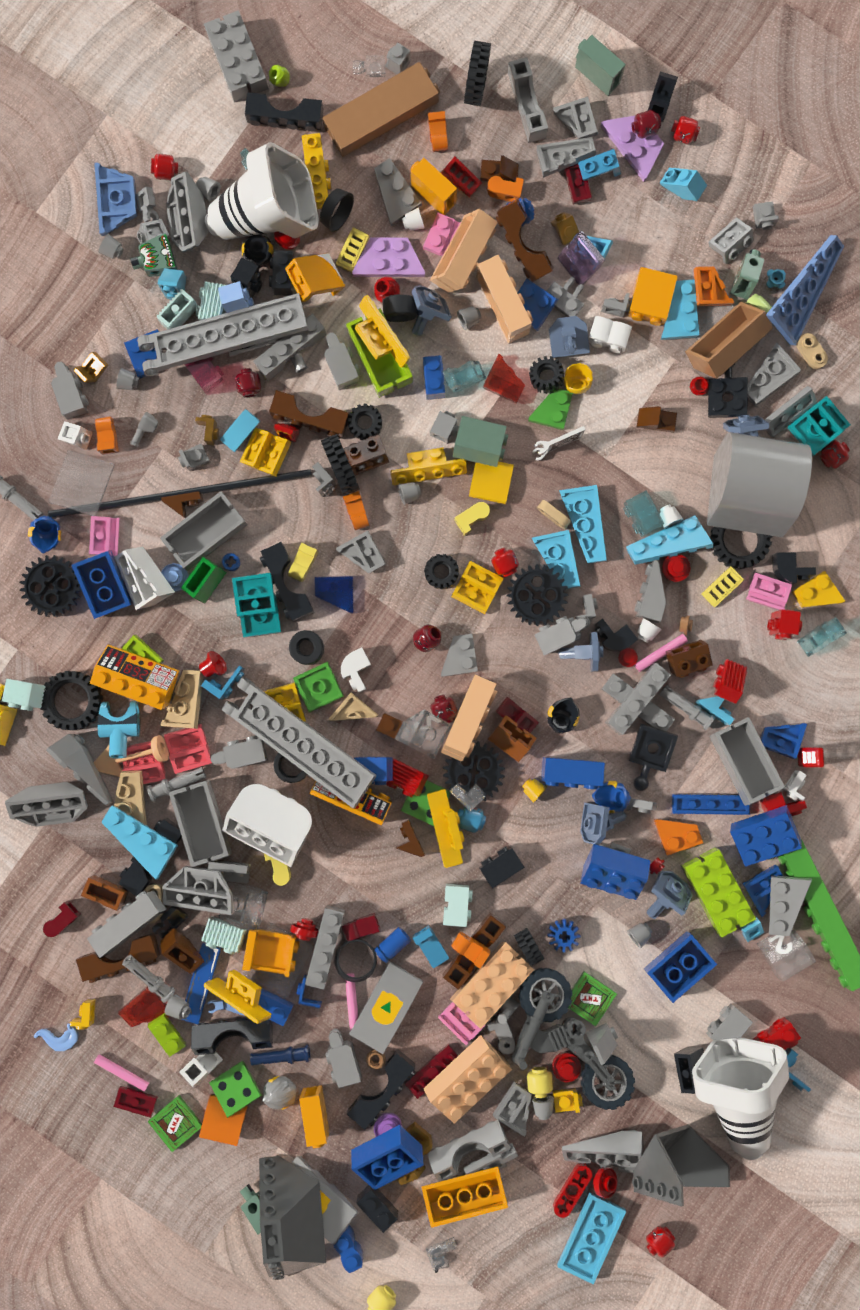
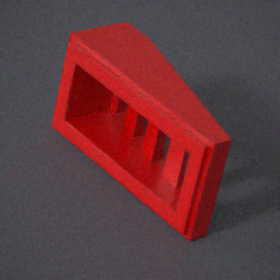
M456 156L441 171L444 177L468 197L482 184ZM455 167L456 170L452 173L450 170ZM460 171L462 175L457 178L456 175ZM466 176L468 180L463 184L461 181ZM471 181L474 182V184L472 185V187H471L470 189H468V188H467V185H468Z
M277 423L274 426L278 437L288 439L294 443L297 441L300 433L298 427L287 423Z
M800 748L797 755L798 766L824 767L823 748Z

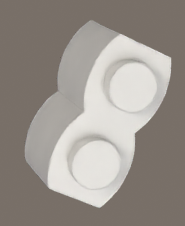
M595 316L588 340L593 347L602 348L604 346L610 348L609 350L614 353L624 352L632 326Z

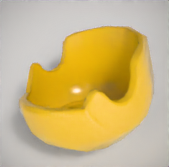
M576 363L565 370L564 385L570 393L582 394L591 388L593 374L587 365Z

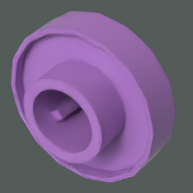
M393 1113L381 1114L374 1123L375 1136L377 1137L398 1125L402 1126L400 1118Z

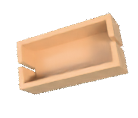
M481 209L464 215L430 281L447 293L465 288L469 283L470 279L468 277L478 265L477 260L479 256L487 249L486 243L488 239L492 238L495 234V226L498 222Z
M496 255L477 265L476 278L508 344L529 335L533 318L529 310L526 311L523 306L525 302L522 295L516 292V283L513 277H509L507 273L508 267L505 260H501L499 255Z
M474 675L441 753L459 761H463L465 757L469 758L475 746L472 740L476 741L483 727L480 725V722L483 723L489 713L490 708L487 705L491 706L497 694V691L494 690L496 683Z
M503 941L488 956L481 969L477 968L450 998L480 1029L534 971L522 957H518L519 954L510 945Z
M480 1035L424 1088V1091L430 1103L455 1124L512 1069L504 1056Z

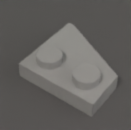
M588 97L553 108L554 114L578 139L598 135Z
M369 531L336 548L339 553H342L369 574L387 565Z
M473 635L453 636L441 677L478 672Z
M513 1082L492 1114L493 1117L525 1137L531 1093L516 1082Z

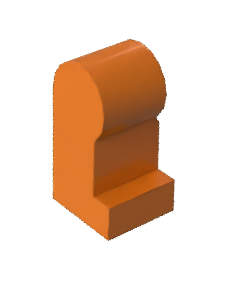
M445 111L428 113L430 141L433 152L448 150Z
M493 176L488 181V195L492 198L509 202L519 199L524 179L516 178V182L503 180L499 176Z
M111 416L97 418L95 420L98 439L97 451L102 455L119 452L113 418Z
M357 491L343 496L355 531L368 527L369 522L360 492Z
M459 932L451 944L455 951L471 960L480 969L490 955L488 947L463 932Z

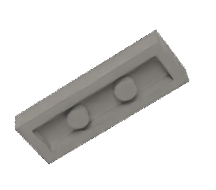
M806 386L765 419L769 423L767 432L770 436L774 437L817 403L811 387Z

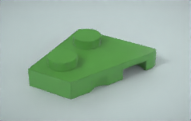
M553 389L554 393L549 394L530 415L528 422L563 430L573 393L562 389L557 391Z

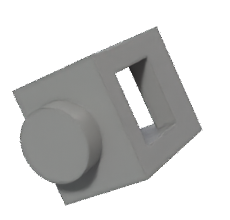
M397 42L387 53L385 67L395 74L404 71L411 62L410 50Z

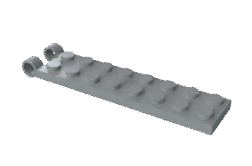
M299 293L150 335H142L137 341L139 350L144 352L151 351L155 346L157 359L147 360L142 364L144 375L155 376L159 371L306 331L308 326Z
M242 677L237 686L246 692L248 696L240 708L233 702L226 701L222 711L350 807L356 808L377 775L255 686L251 680Z

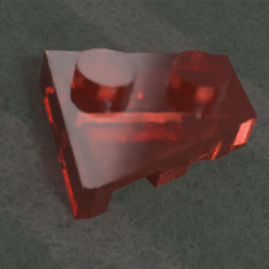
M498 354L483 385V389L517 404L525 384L503 360L502 355Z
M146 986L118 1011V1014L130 1027H134L143 1022H151L164 1014L167 1004L163 1003L155 992H150L148 986Z

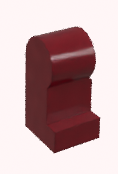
M69 900L58 907L62 911L58 916L43 925V932L47 937L59 935L81 915Z
M375 913L354 919V921L341 926L346 941L380 932V926Z

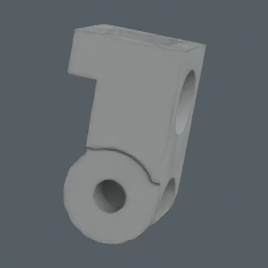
M499 1015L490 1018L487 1026L489 1031L495 1030L498 1037L499 1050L503 1054H511L515 1050L516 1045L508 1022L500 1024L497 1019Z

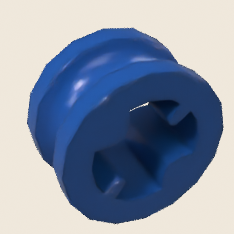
M228 553L223 557L222 565L229 571H235L240 567V559L235 554ZM231 557H234L233 560L236 561V563L232 564L231 567H228L229 564H226L227 560H230Z

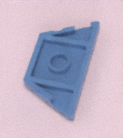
M94 163L99 231L101 236H105L138 216L135 179L131 175L122 174L112 168L108 169L101 166L100 163Z

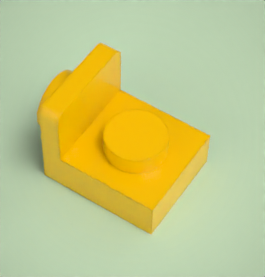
M87 999L80 1005L79 1016L82 1018H74L70 1021V1026H76V1029L84 1030L94 1023L96 999Z
M576 1088L553 1091L555 1113L573 1110L576 1113H580L579 1107L583 1106L582 1096L577 1093Z

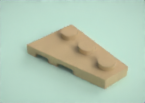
M183 670L174 691L173 701L171 704L169 703L168 713L160 726L198 728L202 693L201 685L203 684V674L201 671Z
M142 770L122 771L115 794L114 806L147 826Z

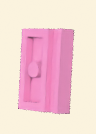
M437 213L423 249L443 256L461 222Z
M91 516L89 555H98L112 550L113 555L117 556L119 518Z
M754 573L746 600L776 610H785L784 607L787 603L792 584Z
M453 1002L438 1016L465 1045L483 1029V1027L481 1029L477 1027Z

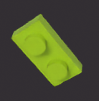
M136 634L122 647V650L148 658L157 663L164 661Z
M165 1013L148 1023L149 1030L169 1057L186 1047V1042Z

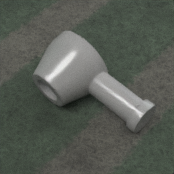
M145 412L130 444L139 447V442L144 432L153 433L155 431L158 421L150 413Z
M508 998L500 1007L502 1014L498 1016V1022L505 1024L520 1003Z

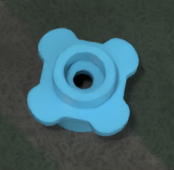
M770 269L767 272V287L782 289L785 286V271Z

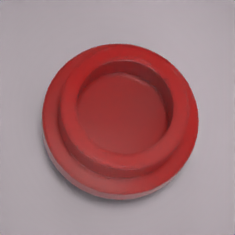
M695 377L690 382V390L696 396L704 395L709 389V383L704 377Z
M626 648L619 653L618 660L622 666L632 667L637 663L638 655L635 650Z
M657 857L650 864V874L652 875L655 872L658 875L665 868L663 865L665 861Z

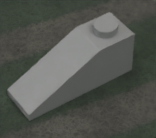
M607 1023L586 1032L601 1065L606 1063L617 1047L615 1039L618 1036L614 1028H609Z

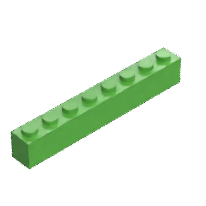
M801 839V849L777 856L782 865H785L787 877L812 879L803 901L805 905L803 910L808 917H811L813 921L812 928L817 935H820L822 939L820 942L826 953H829L831 957L829 959L830 964L840 975L838 977L840 984L843 988L846 987L850 991H854L860 988V954Z

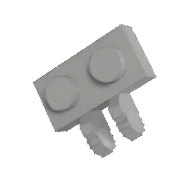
M573 277L567 281L564 287H561L554 281L547 290L548 293L558 299L554 307L566 317L576 316L584 306V303L577 299L585 287L584 285H578L573 295L567 291L574 284L575 278Z

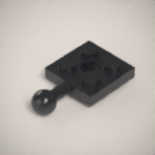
M736 363L725 371L724 378L709 379V418L747 415L748 377L732 378V367ZM727 393L734 396L729 402L723 400V396Z
M640 724L629 756V761L643 765L640 776L634 779L635 789L644 791L648 788L649 781L647 777L650 768L663 772L667 771L678 735ZM652 743L659 746L658 751L654 753L648 751V746Z

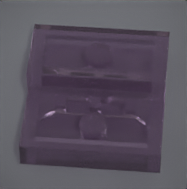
M583 231L577 233L571 243L564 247L557 257L568 273L575 278L578 285H584L605 262V258Z

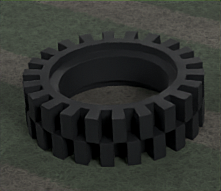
M474 40L466 81L464 104L481 107L491 43Z
M335 434L321 440L343 495L346 496L360 490L338 435Z
M713 527L711 529L712 534L709 538L713 542V555L717 556V560L723 562L726 567L731 566L733 569H745L756 565L765 558V555L770 551L769 547L772 545V541H770L772 536L756 533L757 546L750 555L737 556L732 554L725 546L724 533L726 528Z
M64 671L49 678L50 681L44 684L45 692L43 693L42 707L40 708V710L44 711L42 715L48 719L47 722L49 724H53L54 727L61 730H81L84 727L90 726L91 722H95L96 716L99 715L103 696L100 695V692H102L101 688L90 684L92 677L82 672ZM68 683L79 684L88 695L86 710L82 715L73 719L65 718L55 707L57 691Z

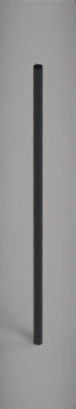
M311 469L277 474L276 477L269 475L48 511V516L55 518L161 501V497L198 491L201 494L299 479L311 477L312 472Z

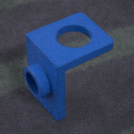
M305 974L302 983H299L296 994L300 995L298 1004L320 1008L322 1001L303 998L307 979Z

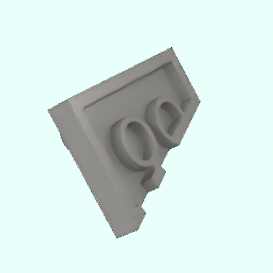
M592 137L537 145V155L543 178L573 166L582 160L591 158L596 154Z
M390 158L374 168L392 227L402 220L406 213L421 207L422 203Z
M778 343L775 344L748 384V399L755 407L801 372L798 365Z
M771 875L770 935H790L812 881L811 878Z

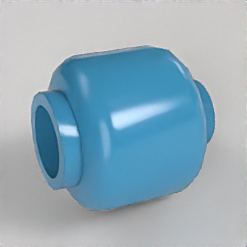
M466 805L463 810H458L460 819L458 825L461 829L472 833L482 830L486 821V816L482 809Z

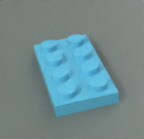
M589 1192L557 1263L558 1268L594 1285L626 1214V1209Z

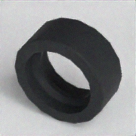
M278 752L273 766L279 779L287 783H296L306 778L308 774L304 771H301L297 776L285 774L281 768L284 756Z

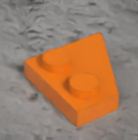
M714 266L695 267L693 269L697 306H731L734 304L733 298H729L725 291L726 286L720 280Z
M654 819L666 855L703 844L696 824Z

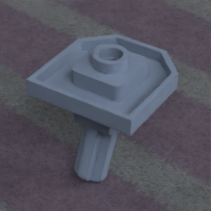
M422 285L413 288L411 292L417 306L418 315L412 329L413 334L421 336L427 321H432L434 316L446 321L452 318L445 299L436 291Z
M577 316L557 318L549 329L552 357L558 358L590 353L587 324Z
M741 415L736 419L724 422L723 428L727 432L758 436V430L769 429V423L758 415Z
M597 632L589 634L590 645L560 648L558 652L560 659H590V672H597L600 658H603V646L599 645Z
M584 803L580 829L583 841L600 845L606 837V831L613 829L615 824L626 820L627 815L624 810L623 812L609 814L610 807Z
M661 871L651 890L657 896V900L646 913L649 917L656 919L665 907L667 909L671 907L683 916L693 896L688 883L673 871Z

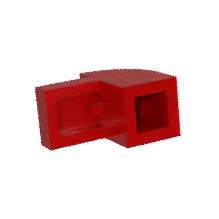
M780 791L760 800L764 812L787 805L791 816L803 813L802 810L807 808L806 802L801 800L785 804L782 792Z

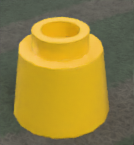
M529 778L522 786L524 788L523 792L533 803L547 788V786L535 778L533 780Z

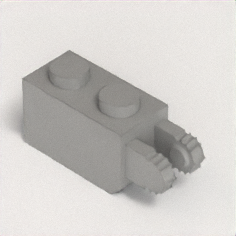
M334 332L327 334L326 341L329 348L326 349L324 355L338 389L341 390L360 382L358 375H361L358 365H354L351 360L354 356L350 347L346 348L344 342L340 343Z
M57 362L54 366L57 377L53 378L51 385L62 416L68 420L88 413L87 406L89 402L86 395H82L80 388H83L81 380L70 372V369L63 362Z
M564 616L556 620L557 624L550 627V624L539 628L540 632L534 635L543 654L547 655L580 640V631L590 625V619L584 616L574 620V617L567 619Z
M256 735L247 737L246 742L239 743V740L227 742L228 746L223 747V751L214 753L211 756L213 764L226 763L231 769L268 760L264 741Z
M333 1029L328 1036L330 1045L327 1050L328 1052L325 1053L328 1064H331L333 1071H331L333 1083H337L338 1088L361 1082L362 1075L353 1043L348 1040L343 1041L340 1030Z

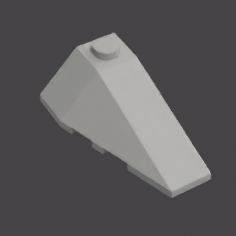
M67 734L46 749L63 768L67 767L74 771L73 777L82 783L86 782L88 784L86 786L87 789L105 805L113 803L107 787L94 764V760L84 744L85 740L80 735Z
M637 1130L620 1131L562 1146L564 1160L587 1165L595 1162L601 1168L608 1167L609 1165L618 1167L620 1172L633 1173L644 1153L642 1132Z

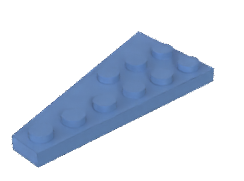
M836 235L829 236L766 314L789 345L796 346L844 248V245Z

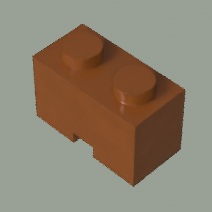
M505 715L488 740L519 762L530 750L537 738L525 729L523 731L517 727L518 724Z
M93 875L88 878L81 896L117 911L123 907L129 891L122 886Z

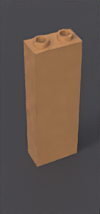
M418 62L322 117L323 125L342 157L439 102L440 90L436 83H432L430 73L426 67L423 68L421 63Z

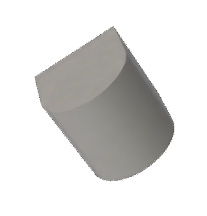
M728 432L714 455L707 525L783 538L799 517L805 503L812 469V451L808 444Z

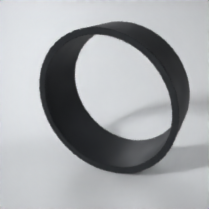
M337 188L326 198L320 212V222L330 231H338L347 221L354 204L353 194ZM340 202V204H339V206H338V208H337L335 214L333 215V212H334L336 206H337L338 203Z
M361 939L346 941L336 951L334 959L335 968L338 974L347 981H364L373 974L376 968L377 956L375 950L368 942ZM356 941L365 943L373 952V967L362 977L348 976L340 967L339 955L343 947L348 943Z

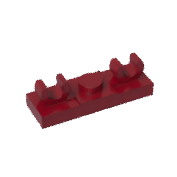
M447 1044L420 1068L409 1081L405 1082L406 1087L418 1099L425 1093L424 1088L459 1055Z

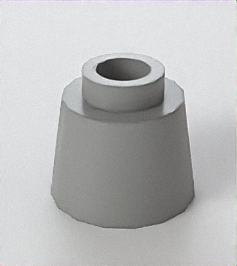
M201 177L196 182V185L208 201L211 202L216 199L221 189L219 182L208 177Z
M107 234L101 242L98 252L112 259H119L124 249L121 247V243Z
M473 306L457 311L459 322L464 330L479 323V319H481L479 309Z
M121 368L116 388L123 390L137 389L139 377H136L135 373Z
M414 482L398 485L399 495L404 505L418 499V495H421L419 485Z
M639 923L627 930L628 935L639 948L645 945L652 937L651 933L653 932L646 923Z
M177 994L169 999L165 1007L166 1015L180 1020L187 1018L191 1012L189 1003Z
M547 1094L545 1098H536L535 1096L532 1098L535 1115L540 1120L549 1119L553 1114V1096Z

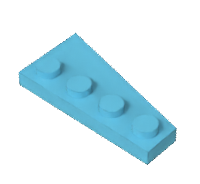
M597 485L559 490L587 563L607 561Z
M694 515L626 546V550L634 564L637 565L659 560L660 557L677 556L678 553L686 551L691 553L704 547L706 549L713 548V542Z
M111 805L102 820V824L155 879H158L178 845L114 805Z

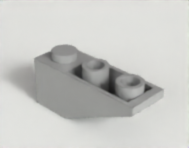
M654 560L651 564L647 565L645 575L648 576L646 583L643 582L641 585L640 593H642L640 601L637 600L634 611L637 612L636 617L659 623L662 620L666 599L659 562Z

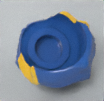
M46 515L40 516L31 522L28 529V537L31 544L42 554L55 548L61 540L59 523Z
M617 781L603 783V786H599L598 790L592 794L597 805L610 807L609 813L614 814L615 812H623L631 799L628 790L622 783H617Z

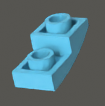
M245 409L221 437L220 441L233 452H236L245 439L254 431L260 420Z

